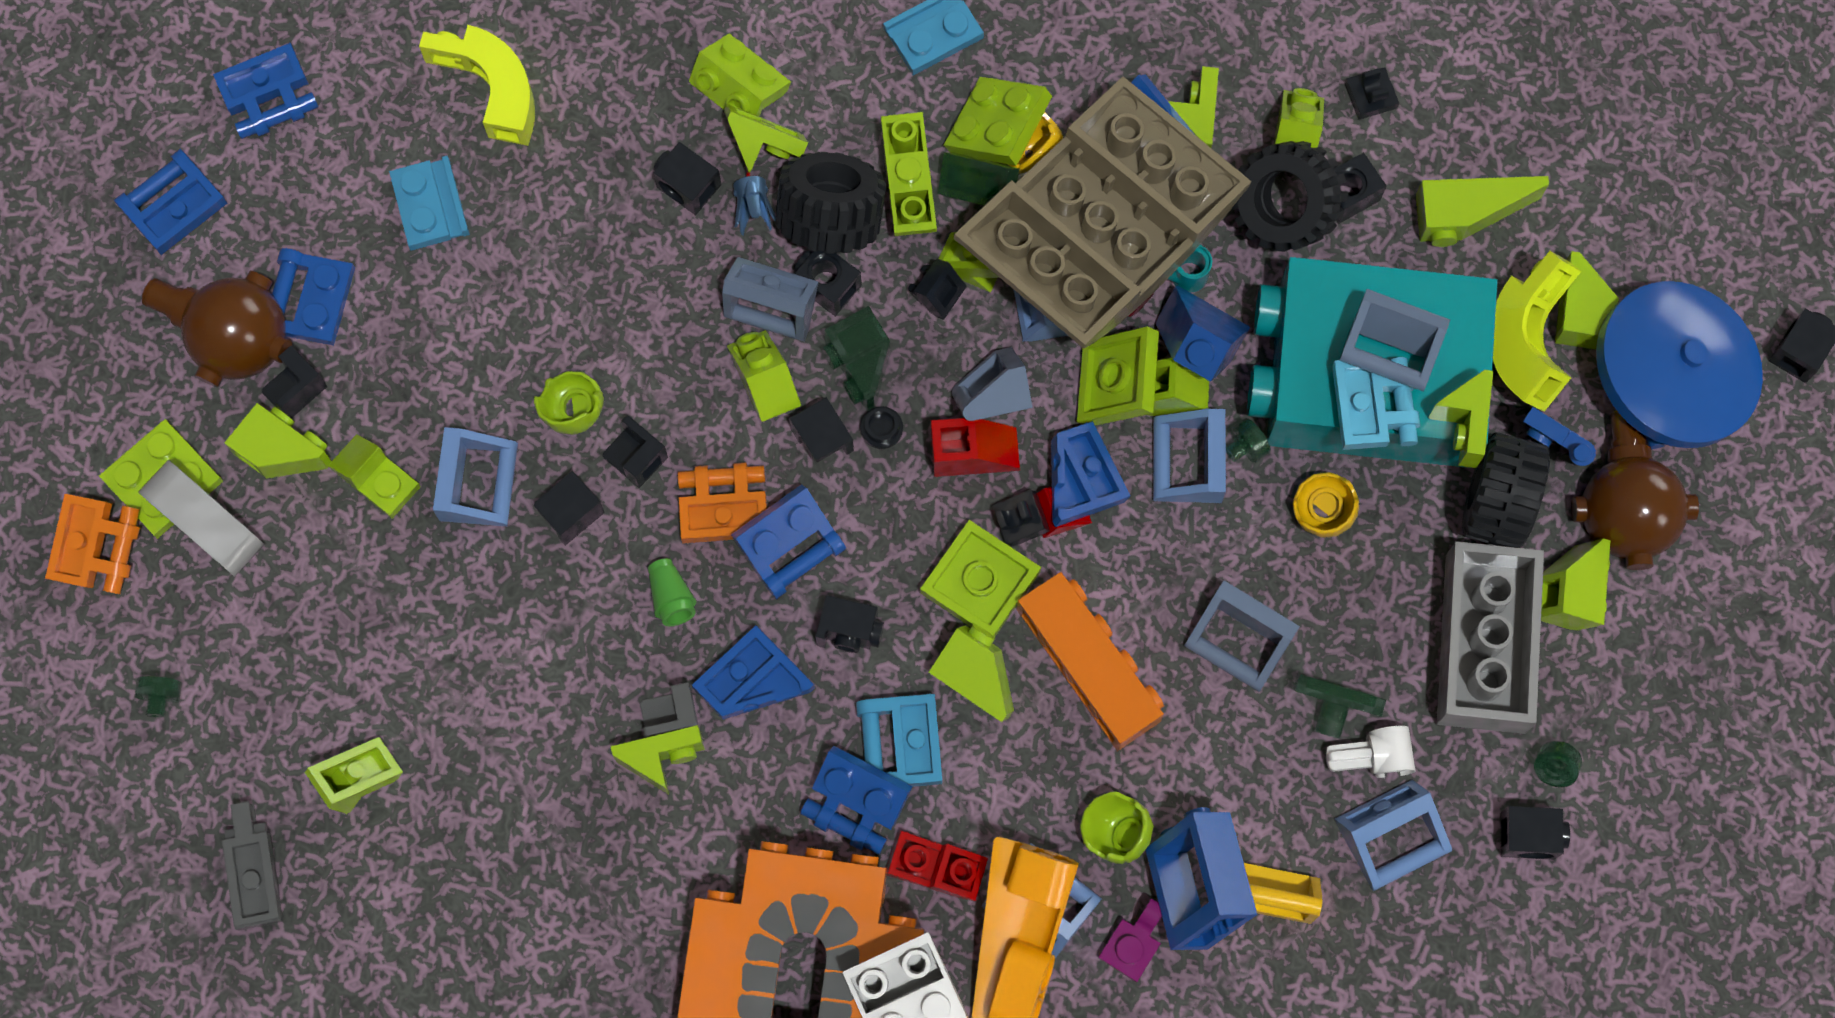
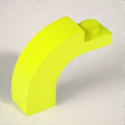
M467 25L464 39H460L457 35L445 31H440L437 34L423 32L419 48L425 63L472 72L484 79L490 86V97L483 119V125L488 138L529 146L535 122V103L525 69L514 51L497 36L471 25Z
M1551 251L1535 264L1531 275L1525 282L1511 275L1504 285L1496 302L1493 362L1505 385L1523 402L1544 412L1571 379L1567 373L1551 360L1546 352L1543 339L1545 322L1551 309L1581 273L1571 262Z

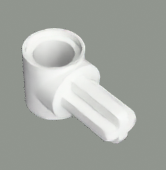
M1391 726L1375 729L1366 736V742L1330 745L1326 748V762L1329 770L1333 772L1369 768L1371 774H1375L1377 778H1385L1384 773L1400 772L1401 776L1416 772L1408 726Z

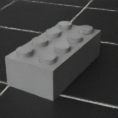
M1455 542L1446 554L1437 725L1525 734L1536 724L1544 550Z

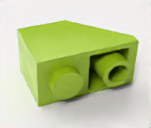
M1296 88L1293 92L1284 90L1273 145L1294 141V143L1304 141L1311 143V148L1318 147L1323 128L1324 98L1318 97L1314 91L1304 88Z
M766 330L746 333L740 336L735 343L727 345L750 401L762 422L802 406L786 361Z
M256 403L224 442L233 455L265 478L328 469V465L331 463L330 458L325 453L328 446L319 437L308 430L304 435H301L291 427L295 422L276 407H273L269 412L258 403Z
M1603 538L1576 545L1543 572L1542 622L1577 631L1604 625L1607 608L1606 595L1611 540Z

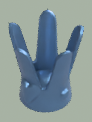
M747 172L746 177L737 180L733 184V194L737 197L735 227L738 226L740 221V233L744 235L750 215L752 218H759L761 216L771 231L772 225L768 210L775 222L776 217L766 196L768 192L766 180L759 176H751L750 172Z

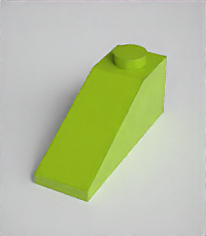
M1549 176L1422 180L1416 193L1420 242L1432 241V245L1436 247H1448L1456 244L1457 240H1463L1541 199L1549 185Z

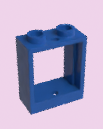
M1207 807L1192 809L1186 812L1184 819L1174 827L1163 830L1160 833L1161 837L1146 848L1170 950H1208L1258 915L1230 812H1211ZM1194 847L1209 901L1203 907L1200 904L1187 854Z

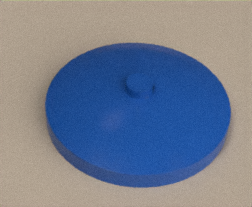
M1662 281L1642 286L1631 292L1611 309L1598 335L1596 347L1597 368L1602 386L1609 400L1618 413L1632 427L1657 442L1678 448H1700L1718 443L1741 428L1751 417L1758 404L1763 384V371L1756 342L1740 316L1722 299L1703 288L1674 281Z

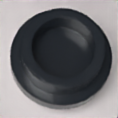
M879 406L872 408L861 420V435L864 441L873 448H890L902 437V419L895 410L889 407Z

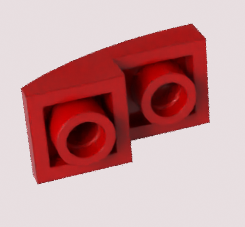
M898 831L886 866V875L958 898L976 901L988 858L950 844L941 845L904 831Z

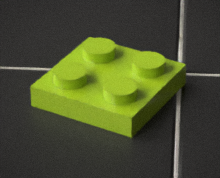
M979 77L944 146L955 155L1016 166L1052 95L1044 86Z
M1147 326L1101 337L1085 349L1082 348L1077 423L1083 425L1093 421L1096 426L1153 414L1159 331Z
M166 419L160 422L99 475L127 507L140 509L138 519L157 539L174 524L140 495L138 491L167 460L176 465L207 494H210L223 482L217 473Z
M969 520L920 588V594L968 626L972 627L973 624L980 626L995 637L1016 608L1018 600L1026 594L1041 572V567Z

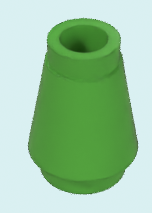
M664 558L651 563L648 566L655 616L661 619L665 626H677L692 619L696 614L694 608L696 599L672 560Z

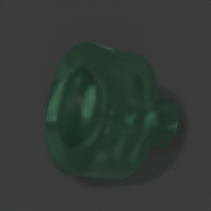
M1244 418L1230 429L1234 442L1226 447V453L1233 462L1246 455L1251 462L1257 463L1271 452L1268 440L1252 420Z
M138 677L136 679L134 697L147 701L146 716L162 718L164 717L166 702L176 703L180 701L182 682L165 677Z
M1564 741L1545 743L1539 749L1534 762V770L1538 778L1547 785L1558 788L1568 787L1575 783L1582 767V757L1578 750Z

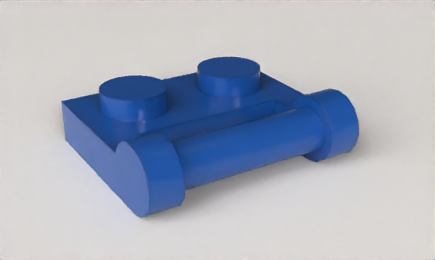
M181 149L170 156L172 161L128 195L123 192L114 199L117 206L160 255L227 204L219 191ZM183 173L187 176L140 212L138 209L176 178Z
M288 248L280 249L277 259L280 267L272 295L279 303L283 314L286 310L297 269L307 271L294 321L285 320L286 337L334 346L355 271L353 263L306 255Z
M802 484L731 534L763 584L775 599H778L787 592L785 588L831 554L836 557L846 550L845 544L834 531L808 489ZM817 531L822 539L820 542L777 573L773 572L769 566L771 563Z

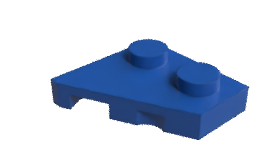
M1093 421L1059 432L1051 440L1052 522L1055 527L1127 501L1131 495Z
M757 626L753 627L692 684L695 692L723 720L811 693L815 689L814 684Z

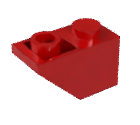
M965 418L931 420L934 477L1020 471L1016 427L984 419L969 421Z

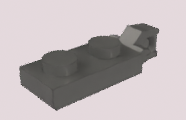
M249 801L232 804L230 806L234 829L225 830V840H222L235 930L240 931L283 922L271 834L268 833L267 823L257 824L255 806L250 804Z

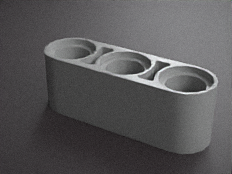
M167 460L138 491L140 495L234 577L265 545L170 460Z

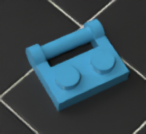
M935 694L866 699L856 702L857 717H860L862 720L864 758L866 763L883 771L879 716L892 714L897 772L886 773L913 787L942 784Z

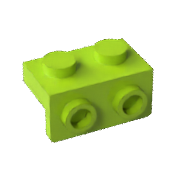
M730 33L699 52L689 78L691 85L723 110H725L727 104H730L757 116H760L762 109L781 98L788 91L791 84L789 79Z

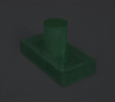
M944 152L938 194L985 206L1010 181L1015 183L1018 181L1019 168L955 152Z
M1297 673L1293 687L1295 692L1323 700L1315 732L1338 739L1341 738L1349 707L1382 717L1386 704V699L1299 673Z

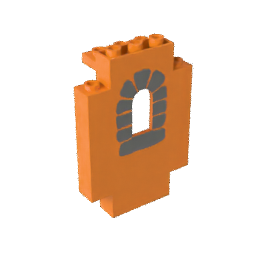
M761 841L760 850L749 849L741 903L734 902L735 893L708 890L707 898H695L678 1018H772L782 947L789 937L797 933L806 932L818 937L826 949V966L818 1018H862L842 972L923 935L925 929L916 928L917 919L889 915L888 923L880 922L886 891L887 868L878 866L879 857L852 854L851 862L832 860L833 851L806 847L805 856L787 854V844Z

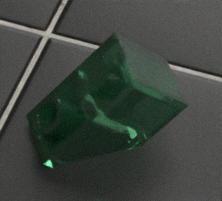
M867 306L825 329L826 345L822 347V351L831 368L835 370L840 367L847 380L843 382V386L853 404L856 405L861 402L868 412L876 406L891 352L888 336L871 308Z

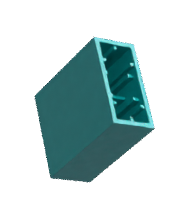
M1289 257L1279 286L1259 285L1254 316V335L1275 337L1273 366H1252L1247 397V416L1268 418L1266 446L1465 467L1458 466L1460 451L1453 450L1455 429L1457 424L1460 423L1432 420L1428 416L1439 401L1483 370L1492 371L1498 279ZM1366 289L1450 319L1447 332L1424 392L1417 389L1411 391L1413 407L1415 411L1419 412L1420 427L1416 428L1418 444L1413 446H1401L1399 431L1390 429L1388 430L1390 442L1387 447L1342 450L1332 365L1335 360H1340ZM1359 334L1355 347L1388 360L1405 357L1407 358L1408 367L1417 371H1421L1425 359ZM1383 392L1386 412L1396 411L1394 393ZM1487 429L1486 445L1488 444V429Z

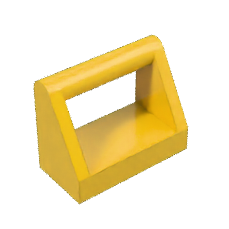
M1244 863L1258 914L1308 924L1313 923L1320 916L1323 901L1320 878Z

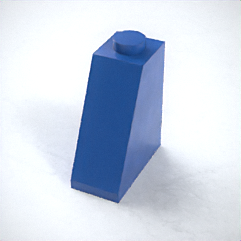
M1178 285L1175 286L1156 321V325L1172 359L1210 382L1230 364L1250 329V326Z

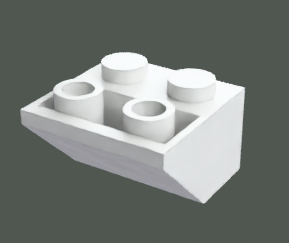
M929 932L842 972L862 1018H968Z

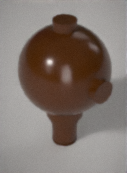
M250 270L245 279H219L208 283L199 290L192 287L185 289L177 288L154 278L147 283L142 293V304L166 315L171 320L172 325L181 329L185 349L191 359L199 366L194 376L214 387L219 386L222 378L228 380L246 379L263 372L274 361L282 363L278 356L288 347L292 346V341L285 338L286 323L283 311L277 300L269 292L273 282L257 272Z
M1616 410L1610 414L1613 441L1611 442V449L1607 451L1608 464L1604 465L1592 476L1584 490L1583 496L1572 497L1571 517L1573 522L1584 523L1585 529L1593 541L1603 538L1611 540L1610 554L1626 559L1627 569L1645 570L1654 566L1653 557L1669 549L1678 540L1686 526L1687 520H1697L1699 501L1696 494H1686L1681 481L1672 470L1652 459L1651 447L1646 444L1643 434L1632 427Z

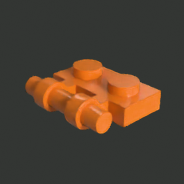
M747 462L734 463V468L709 469L708 465L695 466V471L678 472L679 489L696 488V496L679 497L682 544L734 540L731 534L767 509L766 492H749L748 485L752 483H765L764 465L747 467ZM735 485V493L710 495L711 486Z
M64 494L45 579L93 588L96 573L100 572L106 574L103 591L121 594L124 578H129L132 565L127 563L133 539L138 540L140 527H137L136 524L140 509L122 506L119 522L109 521L112 503ZM105 534L115 535L110 561L100 559Z

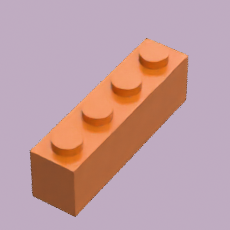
M1059 572L1020 598L1017 602L1016 610L1118 752L1161 722L1164 715L1161 708L1164 707V703L1151 685L1144 687L1135 675L1138 667L1130 654L1125 649L1119 652L1112 643L1110 637L1113 636V633L1100 614L1093 616L1084 602L1087 601V597L1078 582L1074 579L1068 581L1063 573Z

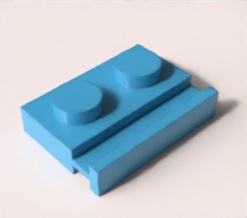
M926 0L883 23L884 31L888 34L912 75L929 68L984 38L983 30L962 0Z
M448 155L442 157V160L432 163L429 160L389 171L407 243L411 251L445 242L452 238L470 235Z

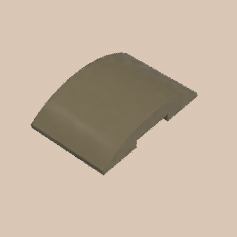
M1123 76L1068 127L1066 136L1016 183L1010 181L954 234V239L1085 349L1127 318L1184 263L1236 204L1252 181Z

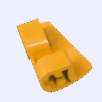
M999 836L993 840L972 1018L1039 1017L1055 963V955H1052V950L1079 865L1077 861L1012 839Z

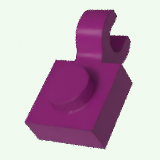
M1151 899L1135 926L1122 919L1098 958L1136 983L1161 944L1150 937V934L1162 917L1159 903Z

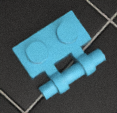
M1405 357L1391 359L1393 362L1408 367L1407 358ZM1335 360L1332 370L1342 450L1387 447L1390 442L1388 433L1390 429L1399 431L1401 446L1418 444L1416 428L1420 427L1419 412L1415 411L1413 407L1411 391L1414 388L1340 360ZM1383 392L1394 393L1396 411L1386 412Z

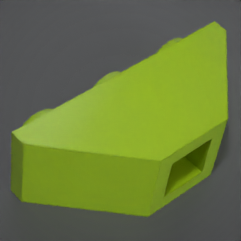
M923 112L881 116L885 169L894 236L937 232Z

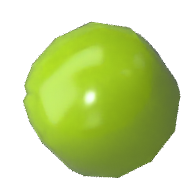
M566 371L553 379H546L540 397H534V405L539 418L557 433L576 435L587 431L598 419L604 404L603 393L598 383L584 372ZM571 398L574 417H570L566 411V405Z
M1111 791L1094 798L1084 810L1080 824V831L1085 846L1100 858L1115 864L1131 863L1138 859L1150 845L1154 828L1148 810L1141 803L1116 791Z

